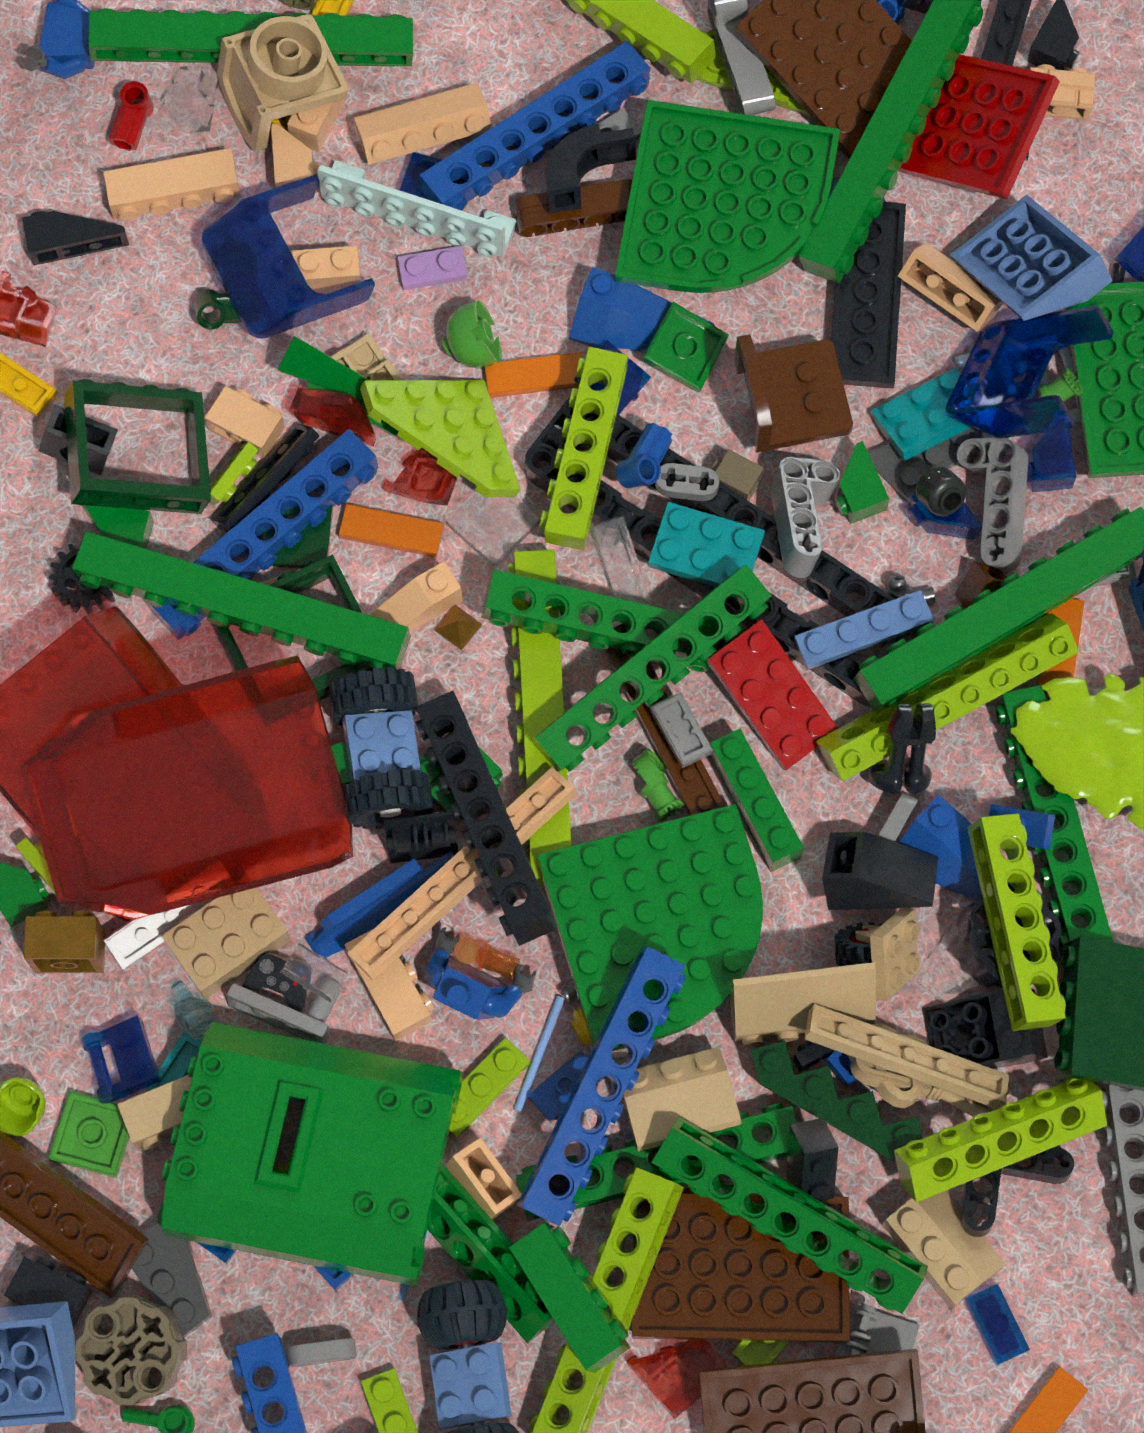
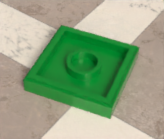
M672 302L641 360L686 387L699 392L729 334L677 303Z

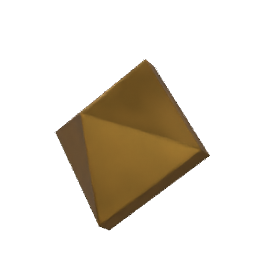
M455 605L435 629V632L462 651L482 627V623Z

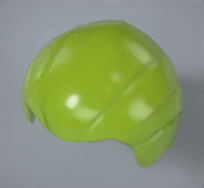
M14 1077L0 1083V1131L8 1137L22 1136L30 1133L44 1116L46 1109L45 1096L38 1085L28 1078Z

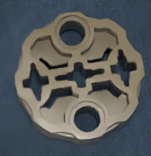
M147 1296L121 1297L117 1301L95 1308L86 1317L82 1335L75 1343V1360L81 1365L85 1385L95 1395H103L113 1400L116 1405H135L154 1396L165 1394L177 1382V1374L181 1364L187 1359V1340L182 1336L178 1326L179 1318L168 1306H161L150 1301ZM105 1314L111 1316L114 1325L110 1333H106L101 1327V1320ZM155 1318L161 1319V1322L158 1325L161 1329L159 1331H154L152 1329L156 1324L153 1320ZM136 1326L138 1327L134 1333L129 1334ZM165 1341V1346L154 1345L150 1350H148V1348L154 1342ZM137 1343L133 1349L135 1356L125 1358L130 1350L127 1344ZM113 1349L115 1350L109 1358H96L97 1354L108 1355ZM129 1367H132V1368L125 1374V1371H126ZM153 1367L159 1369L162 1374V1381L159 1386L153 1385L149 1379V1373ZM104 1369H108L110 1371V1373L107 1376V1379L109 1380L108 1382L102 1381V1378L105 1375L102 1371Z

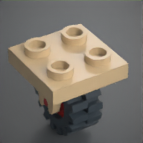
M900 908L885 923H880L878 926L875 925V922H869L868 925L856 923L857 927L848 925L846 930L840 929L838 934L834 936L837 967L875 962L877 1000L888 1001L920 970L921 957L917 949L919 925L916 923L915 909Z

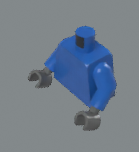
M52 0V2H48L40 46L32 45L24 52L26 56L32 57L25 61V68L29 71H34L39 66L41 71L62 79H67L84 72L85 69H93L95 61H90L89 11L91 10L78 0Z
M446 927L441 929L434 944L435 949L424 972L425 981L431 988L435 989L433 994L435 1000L473 1019L501 1018L510 1012L522 997V992L526 993L532 990L536 971L530 976L522 975L524 965L517 966L512 984L506 985L451 957L449 958V955L454 952L459 942L460 934L457 933L455 939H449L444 935Z

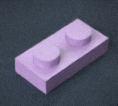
M462 246L398 256L403 291L468 280Z

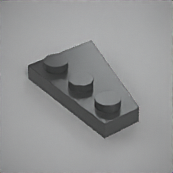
M971 427L906 461L901 458L891 443L868 453L877 473L909 504L917 497L916 486L922 474L936 466L950 469L958 462L957 450L961 443L968 439L982 437Z
M155 1223L142 1233L149 1240L132 1270L153 1300L161 1306H168L179 1318L178 1326L183 1337H186L212 1317L201 1277L197 1272L190 1241L165 1236L161 1229V1224Z

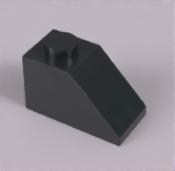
M1065 0L1055 1L1030 47L1028 63L1035 66L1048 64L1055 67L1056 70L1072 69L1075 66L1080 55V51L1076 50L1079 35Z

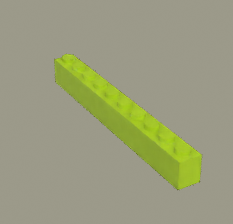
M555 549L514 552L515 563H508L509 573L557 584ZM512 600V604L518 610L528 609L527 604L523 600ZM552 606L545 608L546 613L550 617L559 618L557 608ZM518 626L512 627L513 647H519L520 659H513L514 679H521L522 691H515L516 712L523 711V724H517L518 744L525 745V756L518 757L519 777H526L528 789L553 767L531 739L564 713L560 640L554 634L545 632L530 634ZM564 768L558 771L568 781L567 769ZM521 789V790H520V796H521L527 789ZM569 802L524 842L530 843V856H527L539 886H544L536 860L537 855L572 846Z

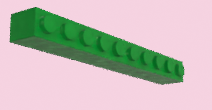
M933 0L828 199L818 226H814L808 241L799 254L805 271L840 283L844 273L848 274L850 272L857 248L865 243L869 233L868 227L873 218H877L883 208V199L887 191H891L894 188L898 177L897 172L901 164L908 161L912 152V143L916 136H920L924 131L926 117L930 109L937 106L941 95L940 90L945 80L949 81L954 73L956 59L960 53L963 54L965 52L973 27H977L981 22L983 8L981 7L980 0Z
M108 8L89 11L90 61L218 63L222 38L256 29L260 24L271 18L281 16L298 17L306 13L297 12L292 15H277L273 12L244 14L240 11H231L227 14H213L206 10H200L195 13H180L176 10L147 12L143 9H134L130 12H116ZM336 13L313 16L338 66H412L413 18H407L399 14L389 15L388 17H373L370 14L341 16Z
M1139 507L1132 512L1128 508L1122 510L1111 518L1113 523L1105 528L1101 524L1091 528L1083 535L1085 539L1077 544L1073 540L1067 542L1056 550L1057 556L1050 560H1047L1046 557L1038 559L1028 567L1030 571L1021 577L1018 573L1009 576L1000 583L1002 588L993 593L989 589L983 591L972 599L973 605L966 609H963L962 606L954 608L944 615L945 621L937 626L931 622L920 628L916 632L918 637L908 643L905 639H901L887 649L889 654L878 659L874 655L859 665L861 670L854 678V681L874 712H880L1142 558L1140 554L1144 550L1143 508Z
M87 531L72 567L76 576L80 579L79 582L85 586L98 589L99 585L111 588L112 593L124 598H130L131 595L143 598L145 603L154 607L162 608L163 604L175 607L176 612L184 616L194 617L195 614L208 617L207 620L210 623L221 627H226L227 623L240 627L239 630L245 634L259 636V633L272 636L271 639L278 644L291 646L292 643L304 646V650L311 654L323 656L324 652L337 656L336 659L348 665H356V662L369 665L371 671L373 668H380V670H385L387 667L394 668V670L401 668L411 639L407 626Z

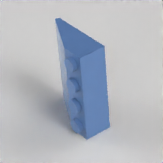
M1025 195L950 254L951 258L1023 321L1086 302L1113 281L1101 255L1028 195Z
M68 1302L0 1307V1427L73 1421L75 1419V1335Z

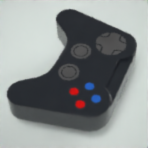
M268 952L259 958L242 984V987L253 992L260 988H269L284 995L289 1008L301 1012L305 1005L311 975L306 967Z

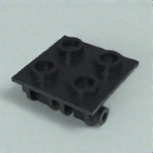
M453 811L434 812L411 817L401 816L395 819L384 820L390 863L407 862L414 858L415 860L439 858L449 851H452L454 855L459 852Z

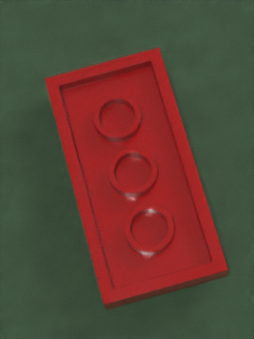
M762 619L757 620L706 659L710 668L783 770H788L818 747L816 743L818 739L839 729Z

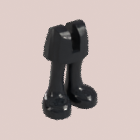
M930 703L917 704L913 717L910 704H898L887 729V735L891 739L888 761H880L872 765L869 769L868 779L876 788L891 794H899L902 783L908 792L919 793L929 787L932 778L931 769L924 764L927 743L931 744L936 739L934 708ZM907 745H911L910 761L903 766Z

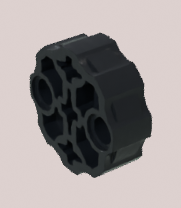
M1008 884L1009 889L1015 893V888ZM981 894L977 900L963 908L956 923L959 933L958 939L955 942L956 952L959 960L968 966L972 972L973 979L987 988L993 986L1003 988ZM1041 896V912L1044 925L1050 933L1049 947L1051 956L1057 965L1061 956L1059 938L1062 934V928L1058 916L1048 909L1044 897ZM976 913L982 917L984 922L983 926L980 923H978L976 919ZM1015 915L1016 922L1023 927L1021 919ZM982 948H989V950L983 952ZM1023 950L1025 958L1031 961L1028 952Z

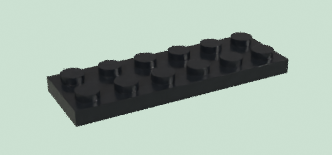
M883 202L880 215L877 218H873L868 227L869 233L865 243L859 246L854 254V263L848 274L844 273L840 283L835 282L831 341L834 345L844 385L894 389L901 278L898 275L902 270L906 204Z

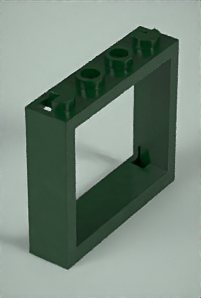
M89 379L73 380L64 395L71 504L202 514L211 501L202 392H193L186 388L175 390L161 389L154 385L142 387L129 386L122 382L107 384L93 382ZM84 404L186 413L192 486L89 478Z
M333 554L319 560L314 558L308 563L307 567L297 572L295 570L287 571L281 574L276 582L269 585L298 594L332 577L347 609L362 613ZM227 623L226 627L217 625L265 726L329 697L330 684L335 682L337 678H345V675L349 673L358 674L360 670L371 671L369 665L356 662V665L343 664L265 702L229 629L232 624Z

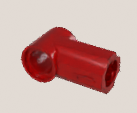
M138 81L126 83L120 90L119 97L121 103L108 139L110 144L128 151L137 150L146 120L154 110V105L146 86ZM137 98L143 99L139 104H131Z

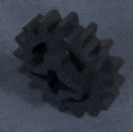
M69 544L70 552L67 555L60 551L57 553L61 562L51 563L50 565L52 571L56 573L49 576L50 583L55 585L52 588L54 596H61L59 600L63 607L71 603V608L75 613L80 610L81 606L85 607L87 614H91L92 606L97 605L101 611L104 610L103 601L106 599L110 602L115 601L111 588L103 586L98 591L102 587L101 585H99L98 589L88 586L85 587V585L79 582L80 579H78L72 569V564L75 562L79 548L76 549L74 545ZM66 587L77 589L80 592V596L70 592Z

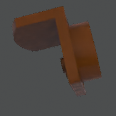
M750 334L737 337L734 364L737 374L744 373L755 418L753 442L756 453L845 436L852 432L853 420L834 345L831 340L825 339L756 353Z

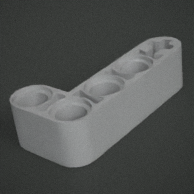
M708 0L710 25L741 114L756 115L774 110L775 98L764 64L733 30L748 15L747 0Z
M1008 438L965 440L957 450L958 462L974 474L986 476L981 558L986 564L1004 573L1012 572L1020 564L1022 554L1028 454L1025 449ZM1012 450V457L1007 462H1004V456ZM981 451L979 460L973 463V457ZM1010 483L1008 492L1001 495L1004 485ZM1007 515V523L1002 528H999L1000 520Z
M786 457L780 462L770 484L783 566L788 574L797 578H806L811 574L822 552V541L815 505H824L829 501L840 478L839 469L828 461Z

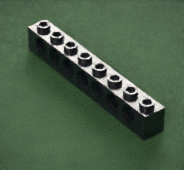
M454 690L416 706L421 719L415 721V724L422 739H430L432 746L427 748V752L434 767L440 765L444 774L438 776L446 795L450 793L454 795L456 801L450 803L458 823L461 821L466 823L468 829L462 831V834L470 851L473 849L478 851L480 857L475 859L474 862L482 879L486 877L490 879L492 886L486 888L494 908L500 905L505 915L498 918L506 936L508 937L513 934L518 945L521 946L557 930L556 922ZM452 732L449 736L442 738L444 734ZM464 759L460 764L453 765L456 761ZM470 787H476L471 792H465ZM489 814L485 819L477 820L481 815ZM501 842L496 848L489 849L493 843ZM513 870L509 876L501 877L504 872ZM526 899L523 904L513 906L517 900Z

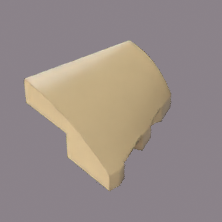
M370 333L331 356V358L369 380H402Z

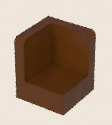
M974 561L955 595L964 607L967 608L974 604L972 599L983 591L989 589L993 593L1002 588L1000 583L1007 576L1000 570Z

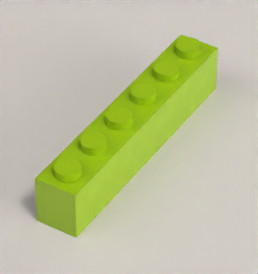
M564 0L569 3L575 12L586 14L593 19L598 27L603 30L609 29L623 43L628 41L631 45L642 51L648 60L659 62L674 77L678 79L683 78L690 84L716 58L714 39L654 0Z

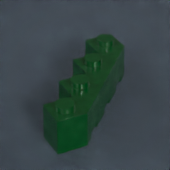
M785 1041L751 1050L761 1086L816 1118H824L830 1126L889 1160H896L894 1150L906 1146L911 1141L923 1139L918 1117L882 1125L873 1091L838 1100L829 1066L795 1075Z

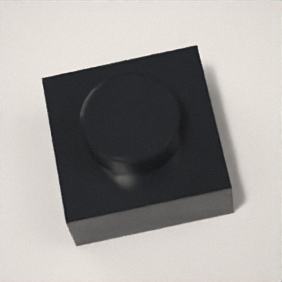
M807 1040L796 1048L798 1053L795 1054L793 1062L801 1073L829 1057L833 1049Z

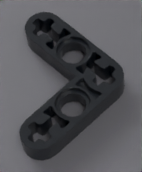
M1053 1147L1031 1156L1032 1164L1028 1167H1019L1014 1163L979 1178L987 1179L992 1185V1190L986 1194H981L974 1189V1180L966 1182L961 1213V1226L963 1230L973 1237H982L991 1231L996 1216L1001 1174L1051 1184H1061L1070 1178L1073 1171L1074 1159L1067 1150ZM1039 1155H1042L1043 1159L1041 1163L1043 1164L1041 1169L1038 1170L1036 1169V1166L1039 1161ZM1054 1159L1060 1160V1166L1064 1167L1060 1173L1055 1172L1054 1166L1050 1165ZM977 1203L984 1204L981 1218L985 1221L982 1222L981 1226L975 1225L974 1219L970 1218L974 1216Z

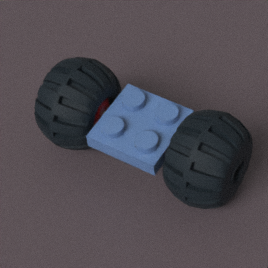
M467 1280L438 1285L426 1290L418 1305L417 1324L425 1341L435 1349L458 1348V1350L429 1355L439 1429L469 1425V1427L452 1430L447 1433H519L516 1427L509 1423L484 1424L485 1421L512 1417L502 1343H489L497 1340L504 1331L507 1321V1305L502 1293L491 1281Z

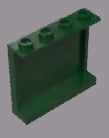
M1079 936L1066 943L1061 953V965L1064 966V973L1059 991L1065 999L1066 1018L1056 1024V1031L1059 1035V1049L1054 1058V1067L1057 1069V1081L1062 1082L1069 1078H1076L1144 1091V948Z

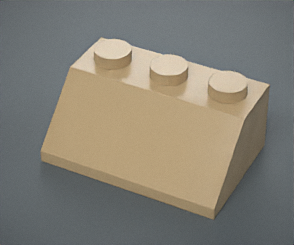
M719 1047L636 1068L635 1070L639 1072L638 1079L632 1090H625L622 1096V1102L638 1152L661 1146L679 1116L706 1133L742 1124L729 1073Z
M944 1191L917 1203L911 1198L886 1218L882 1226L903 1252L928 1266L925 1279L952 1310L1002 1269L1006 1263L983 1236L973 1237L963 1230L961 1226L962 1210L948 1193Z

